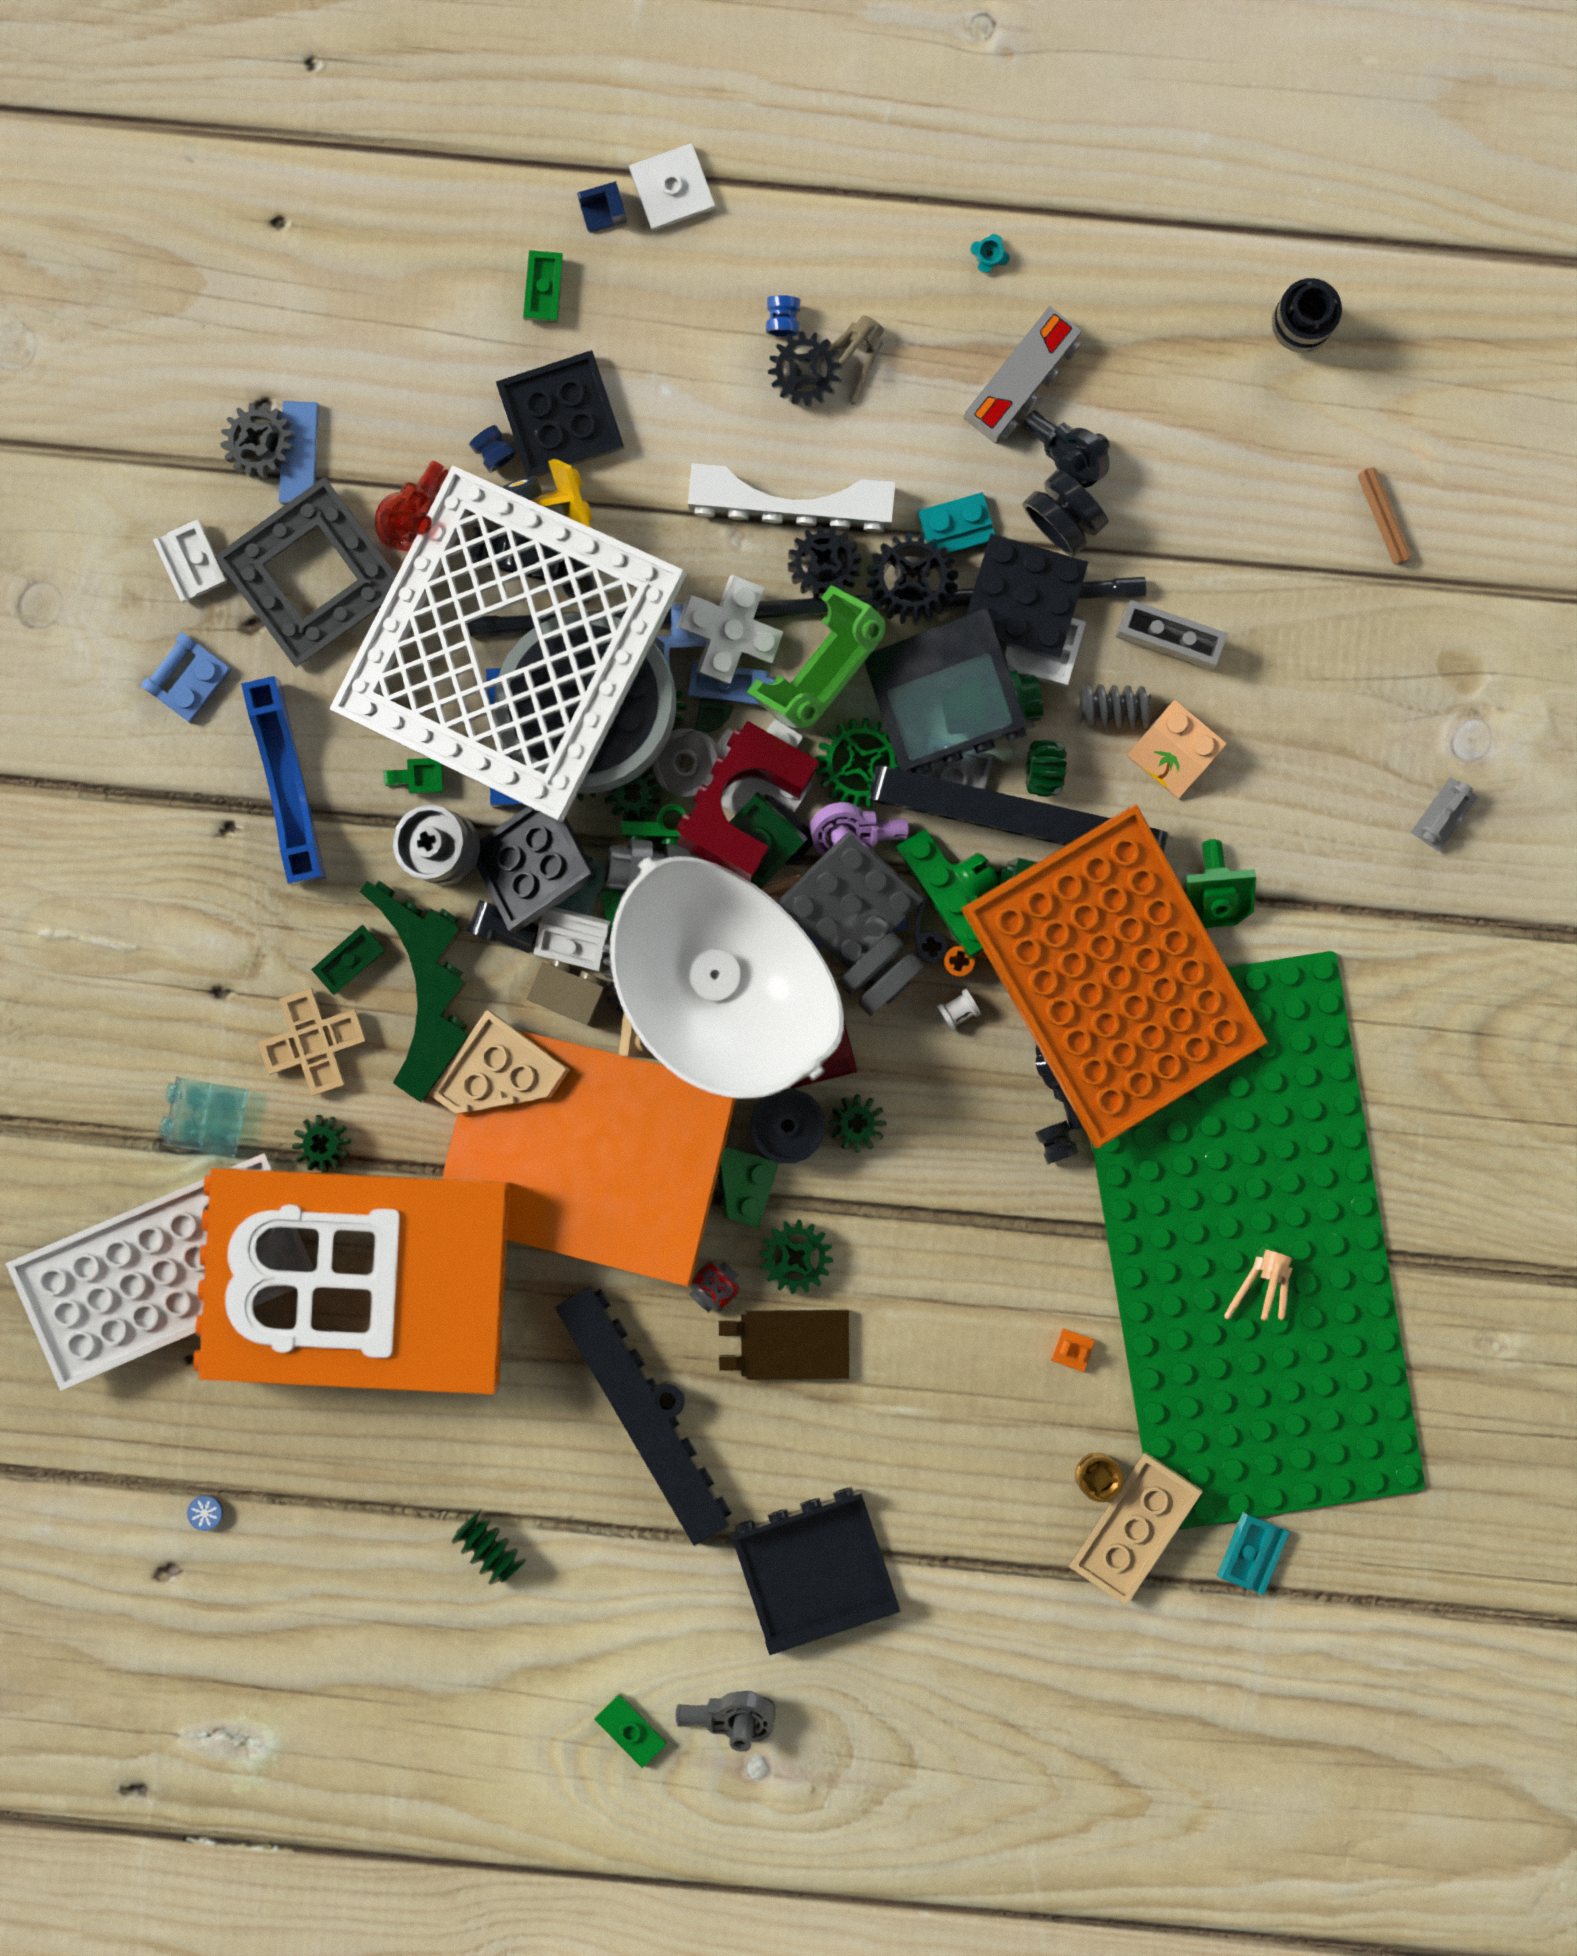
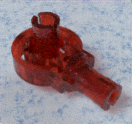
M431 461L416 485L406 482L400 492L392 493L381 501L375 514V529L382 544L393 550L409 551L417 534L424 535L430 531L432 521L427 514L435 500V493L449 473L447 469H444L443 465L436 461Z

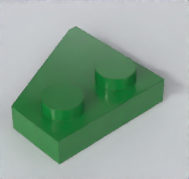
M725 1146L720 1164L721 1174H718L719 1186L723 1192V1216L727 1219L759 1228L779 1163Z

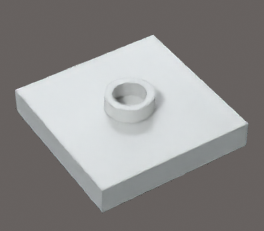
M692 143L629 165V170L651 231L715 209L714 201Z

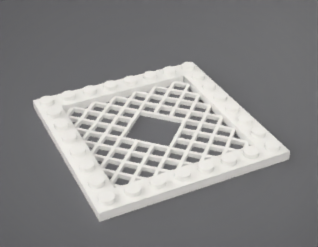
M452 465L330 710L563 822L687 573L683 569ZM485 520L503 528L489 533ZM479 521L483 536L467 542L463 527ZM514 533L531 541L517 546ZM507 534L511 549L495 555L491 540ZM459 536L461 544L453 547L457 537ZM485 543L489 558L473 564L469 549ZM542 546L560 554L546 559ZM536 547L540 562L524 568L520 553ZM463 551L467 566L451 572L447 557ZM514 555L518 571L502 577L498 561ZM571 559L588 566V568L575 572ZM565 560L569 575L552 581L548 566ZM492 564L496 579L480 585L476 570ZM443 567L446 575L437 578ZM542 569L547 584L530 590L526 575ZM600 572L618 581L604 586ZM470 573L474 588L458 594L454 579ZM594 573L598 588L581 594L577 579ZM520 578L525 593L508 599L504 584ZM448 582L452 597L436 603L432 588ZM571 582L576 597L559 603L555 588ZM629 585L637 589L633 597ZM498 586L502 602L486 607L482 592ZM623 586L627 602L611 608L606 593ZM549 591L553 606L537 612L533 597ZM476 595L480 610L464 616L460 601ZM600 595L605 611L588 617L584 601ZM428 597L430 606L422 608ZM527 599L544 659L484 683L467 623ZM454 604L458 619L443 625L439 609ZM578 604L582 620L566 626L562 610ZM626 610L617 628L613 615ZM433 613L436 628L421 633L417 618ZM556 613L560 628L544 634L539 619ZM607 617L612 633L595 639L591 623ZM461 626L465 641L449 647L445 631ZM585 626L589 642L573 648L568 632ZM411 628H413L415 636L406 639ZM439 634L443 650L427 656L423 640ZM562 635L567 650L550 656L546 641ZM611 641L601 660L597 646ZM417 643L421 658L405 664L401 649ZM467 648L471 663L456 669L451 654ZM592 649L596 664L579 670L575 655ZM445 656L450 672L433 677L429 662ZM569 657L574 673L557 679L553 663ZM397 658L399 667L391 670ZM423 665L427 681L412 686L408 671ZM547 666L551 682L535 688L531 672ZM474 670L478 685L462 691L458 676ZM595 672L587 690H585L582 677ZM402 674L406 689L390 695L386 679ZM525 675L529 690L513 696L509 680ZM452 678L456 694L440 700L436 684ZM576 679L580 695L564 701L560 685ZM502 683L507 699L491 705L486 689ZM430 687L434 703L418 708L414 693ZM553 688L558 704L542 710L537 694ZM381 689L384 697L378 695ZM480 692L484 708L468 713L464 698ZM408 696L412 711L393 701ZM531 697L536 713L519 719L515 703ZM458 701L462 716L447 722L443 706ZM580 703L570 722L566 708ZM509 706L513 721L497 727L493 711ZM436 709L440 724L422 716V714ZM560 711L564 727L548 733L544 717ZM487 714L491 730L475 736L471 720ZM538 719L542 735L526 741L522 725ZM465 723L469 738L450 728ZM516 728L520 744L504 750L500 734ZM564 734L554 753L551 739ZM494 737L497 751L478 742ZM545 742L549 758L533 763L528 748ZM522 750L526 765L507 756ZM549 765L545 774L536 771L537 769Z

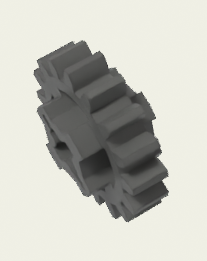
M249 403L248 412L243 411L240 407L237 408L239 417L236 420L228 417L226 420L231 424L230 429L221 430V433L228 437V440L220 443V446L224 450L230 451L225 455V459L230 463L235 462L233 468L240 473L245 470V474L250 478L255 476L256 471L261 477L267 478L268 469H272L278 474L280 470L277 464L279 462L289 464L290 462L285 456L286 452H295V448L288 443L289 440L296 438L295 433L287 430L292 423L287 418L281 419L283 413L277 408L271 412V407L266 403L262 404L260 410L254 403ZM255 420H268L271 423L265 422L261 425L256 424ZM261 435L259 438L261 443L258 446H256V437ZM256 456L260 457L262 461L252 462L246 460V458L251 459Z

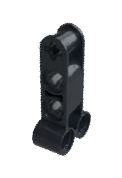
M473 527L472 531L475 532L474 539L483 536L481 527ZM488 529L489 533L495 531L492 529ZM507 534L491 540L495 555L511 549ZM514 535L517 546L531 541L525 537ZM485 543L472 547L471 557L473 564L489 558ZM542 546L546 559L560 554ZM536 547L520 553L524 568L540 562ZM514 555L498 561L500 571L508 573L518 571ZM571 559L575 572L588 568V566ZM565 560L548 566L552 581L569 575ZM492 564L486 566L487 568L493 569ZM542 569L526 575L530 578L546 581ZM590 575L579 578L588 582V588L583 594L595 590V584ZM571 582L563 585L564 592L569 600L576 597L570 591Z

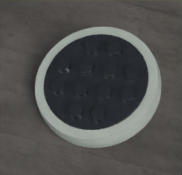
M580 612L563 615L566 626L582 620ZM587 612L588 617H590V616L595 615V614L598 613V612ZM613 616L618 628L622 619ZM557 617L541 623L544 634L560 628ZM607 617L591 623L595 639L612 633ZM585 626L568 632L573 648L589 642ZM535 628L523 636L513 647L503 663L498 677L544 659ZM562 635L546 641L550 656L567 650ZM611 641L597 646L601 660ZM654 642L577 793L588 794L609 791L631 782L655 762L667 744L675 721L676 692L669 665ZM592 649L575 655L579 670L596 664ZM569 657L553 663L557 679L574 673ZM547 666L531 672L535 688L551 682ZM595 672L582 677L585 690H587ZM525 675L509 680L513 696L529 690ZM576 679L560 685L564 701L580 695ZM502 683L496 685L494 704L507 699ZM553 688L537 694L542 710L558 704ZM531 697L515 703L519 719L536 713ZM580 703L566 708L570 722ZM509 706L495 711L498 727L513 721ZM560 711L544 717L548 733L564 727ZM538 719L522 725L526 741L542 735ZM516 728L500 734L506 748L520 744ZM564 734L551 739L554 753ZM545 742L528 748L533 763L549 758ZM522 750L511 754L515 761L526 765ZM549 765L537 769L536 771L545 774Z

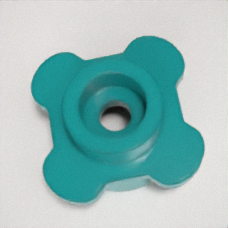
M991 234L980 242L975 241L970 247L971 254L975 255L978 260V270L982 273H989L991 268L997 265L1005 266L1009 261V254L1004 252V247L1001 243L1002 238L997 234ZM987 251H992L993 255L987 256Z

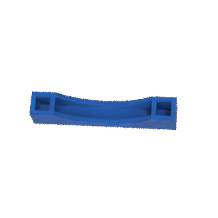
M271 676L241 683L248 716L269 786L287 884L298 886L327 879L281 681L277 677Z

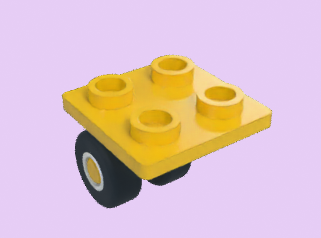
M557 459L548 461L557 488L555 491L541 495L542 490L538 479L535 477L520 479L502 487L543 507L561 503L566 517L591 528L589 521L593 520L592 512L587 501H582L579 489L583 487L581 477L577 469H572L569 464Z

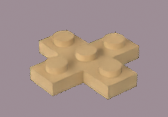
M313 988L280 998L279 1002L289 1032L257 1042L268 1075L301 1064L311 1096L346 1085L335 1052L367 1042L356 1009L323 1020Z

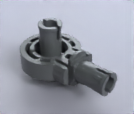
M736 1691L728 1693L722 1698H710L708 1705L678 1704L676 1708V1723L678 1727L700 1726L706 1727L713 1734H725L730 1738L729 1743L733 1750L745 1752L750 1750L751 1742L764 1740L772 1733L776 1715L775 1704L769 1698L758 1695L753 1691Z

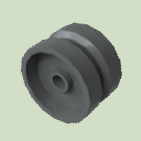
M435 805L416 807L405 814L396 826L392 841L394 856L405 872L412 877L441 886L456 884L469 876L477 864L480 853L479 835L473 824L462 815Z
M892 931L837 981L848 994H855L868 983L871 988L859 999L858 1005L869 1017L883 1004H890L911 984L909 980L924 967L914 954H907L896 965L891 962L903 947V942Z

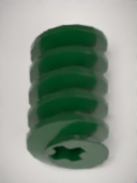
M480 1509L456 1531L451 1542L453 1544L461 1541L465 1542L461 1550L462 1554L474 1552L470 1560L471 1565L480 1561L483 1562L479 1571L480 1575L490 1571L493 1573L488 1582L489 1585L498 1582L503 1583L527 1560L523 1558L516 1562L514 1561L518 1553L517 1548L505 1551L509 1539L503 1538L496 1541L500 1529L497 1527L487 1531L486 1529L491 1519L486 1517L478 1521L477 1518L482 1511Z

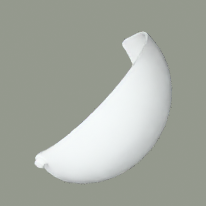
M683 856L669 857L659 861H652L650 857L643 860L639 864L642 870L641 874L629 886L616 911L610 940L612 975L620 1003L627 1019L644 1045L665 1067L681 1079L695 1087L726 1097L754 1098L783 1090L808 1075L813 1080L821 1075L824 1070L820 1065L833 1053L841 1040L844 1022L843 1008L838 989L828 966L803 929L765 892L742 876L718 864L703 859ZM712 949L723 950L731 954L738 962L741 973L740 982L736 990L727 998L716 1001L707 1000L699 996L690 983L692 963L701 953Z

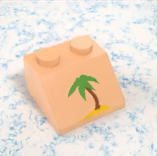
M1174 699L1126 756L1179 799L1227 743Z

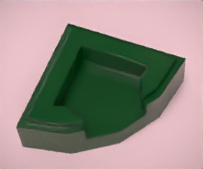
M700 699L695 730L708 734L720 729L729 720L734 705Z

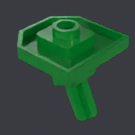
M1209 839L1202 843L1205 866L1204 874L1186 875L1185 893L1205 928L1234 926L1254 912L1255 869L1229 871V867H1225L1221 840Z

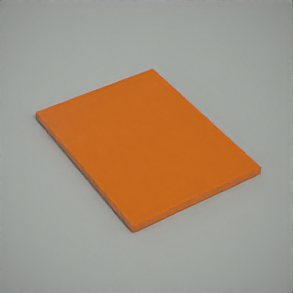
M1132 805L961 908L1095 1148L1105 1145L1268 1043L1138 805Z
M518 1030L569 1068L570 1071L551 1098L457 1114L442 1179L510 1182L507 1240L691 1287L736 1098L710 1093L695 1087L681 1079L664 1065Z

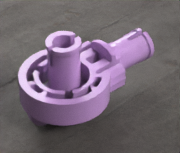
M845 802L833 803L820 809L810 821L809 829L813 845L822 856L849 830L870 849L878 841H905L908 839L907 835L909 833L907 819L877 820L874 811H862L856 805Z

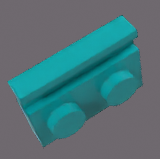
M983 492L925 508L917 512L926 544H929L935 538L938 541L936 550L946 547L948 549L947 555L987 544L990 533L995 534Z
M1242 1512L1216 1576L1264 1595L1290 1532L1282 1527Z

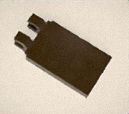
M848 1309L746 1310V1314H741V1320L719 1321V1336L741 1335V1355H719V1370H741V1376H746L747 1380L849 1379Z

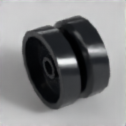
M1057 469L1044 482L1047 494L1035 490L1023 502L1022 506L1032 522L1054 545L1067 555L1074 557L1087 544L1084 533L1096 536L1109 523V520L1100 505L1081 484L1064 471Z
M783 1089L766 1095L756 1104L751 1116L750 1133L755 1146L767 1158L778 1163H797L809 1158L820 1147L825 1135V1117L820 1105L809 1094L797 1089ZM785 1119H790L794 1122L792 1132L786 1133L782 1130L781 1123Z

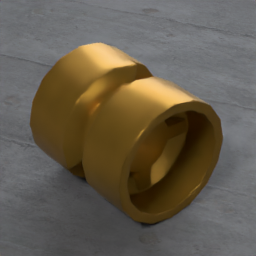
M1100 1452L1090 1453L1084 1456L1077 1464L1075 1480L1080 1490L1090 1500L1108 1502L1116 1498L1121 1492L1124 1484L1123 1473L1119 1465L1108 1455Z

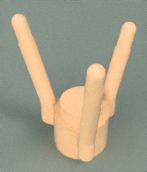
M1265 1250L1263 1258L1256 1256L1252 1270L1224 1315L1225 1319L1231 1318L1261 1270V1278L1270 1281L1261 1318L1262 1320L1268 1319L1277 1283H1281L1278 1318L1283 1320L1287 1306L1289 1278L1293 1269L1289 1267L1292 1258L1270 1250Z

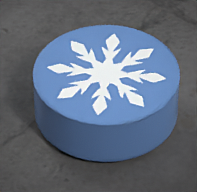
M199 1496L188 1507V1520L198 1530H210L221 1522L223 1506L214 1496Z

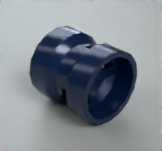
M496 425L484 429L469 443L475 454H483V465L489 473L500 469L516 455V451L510 444L505 443L503 440L501 441L502 432Z

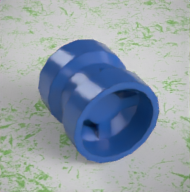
M787 295L768 297L767 310L770 312V319L766 321V333L779 337L799 335L800 323L796 318L797 313L800 312L801 299Z

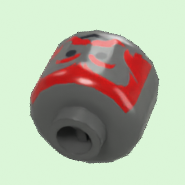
M712 1261L707 1262L693 1277L690 1287L692 1292L689 1295L708 1313L712 1309L718 1312L723 1311L740 1292L739 1284L735 1281L739 1274L725 1261L720 1266Z

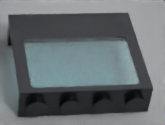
M986 608L873 651L864 661L900 770L922 775L933 770L932 764L943 761L944 765H949L964 759L962 753L975 749L976 754L995 748V741L1006 738L1007 742H1012L1027 736L1025 730L1035 727L1033 720H1026L995 628V625L1000 623L996 610Z

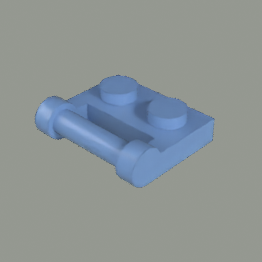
M181 632L175 639L178 641L151 678H145L140 686L191 723L232 669ZM188 650H190L196 657L168 693L160 687Z

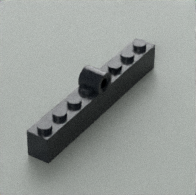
M593 1285L558 1304L555 1309L693 1546L728 1527L730 1525L728 1516L732 1512L723 1496L716 1498L711 1486L715 1483L707 1468L704 1466L699 1469L693 1458L697 1455V1451L688 1437L682 1439L675 1428L680 1425L676 1416L680 1414L685 1404L684 1390L675 1382L666 1381L657 1384L653 1377L647 1380L641 1369L645 1366V1362L636 1348L629 1349L624 1340L628 1336L626 1329L619 1318L612 1320L606 1309L611 1304L601 1288L595 1290ZM664 1393H671L674 1395L676 1403L671 1407H665L660 1402V1396Z

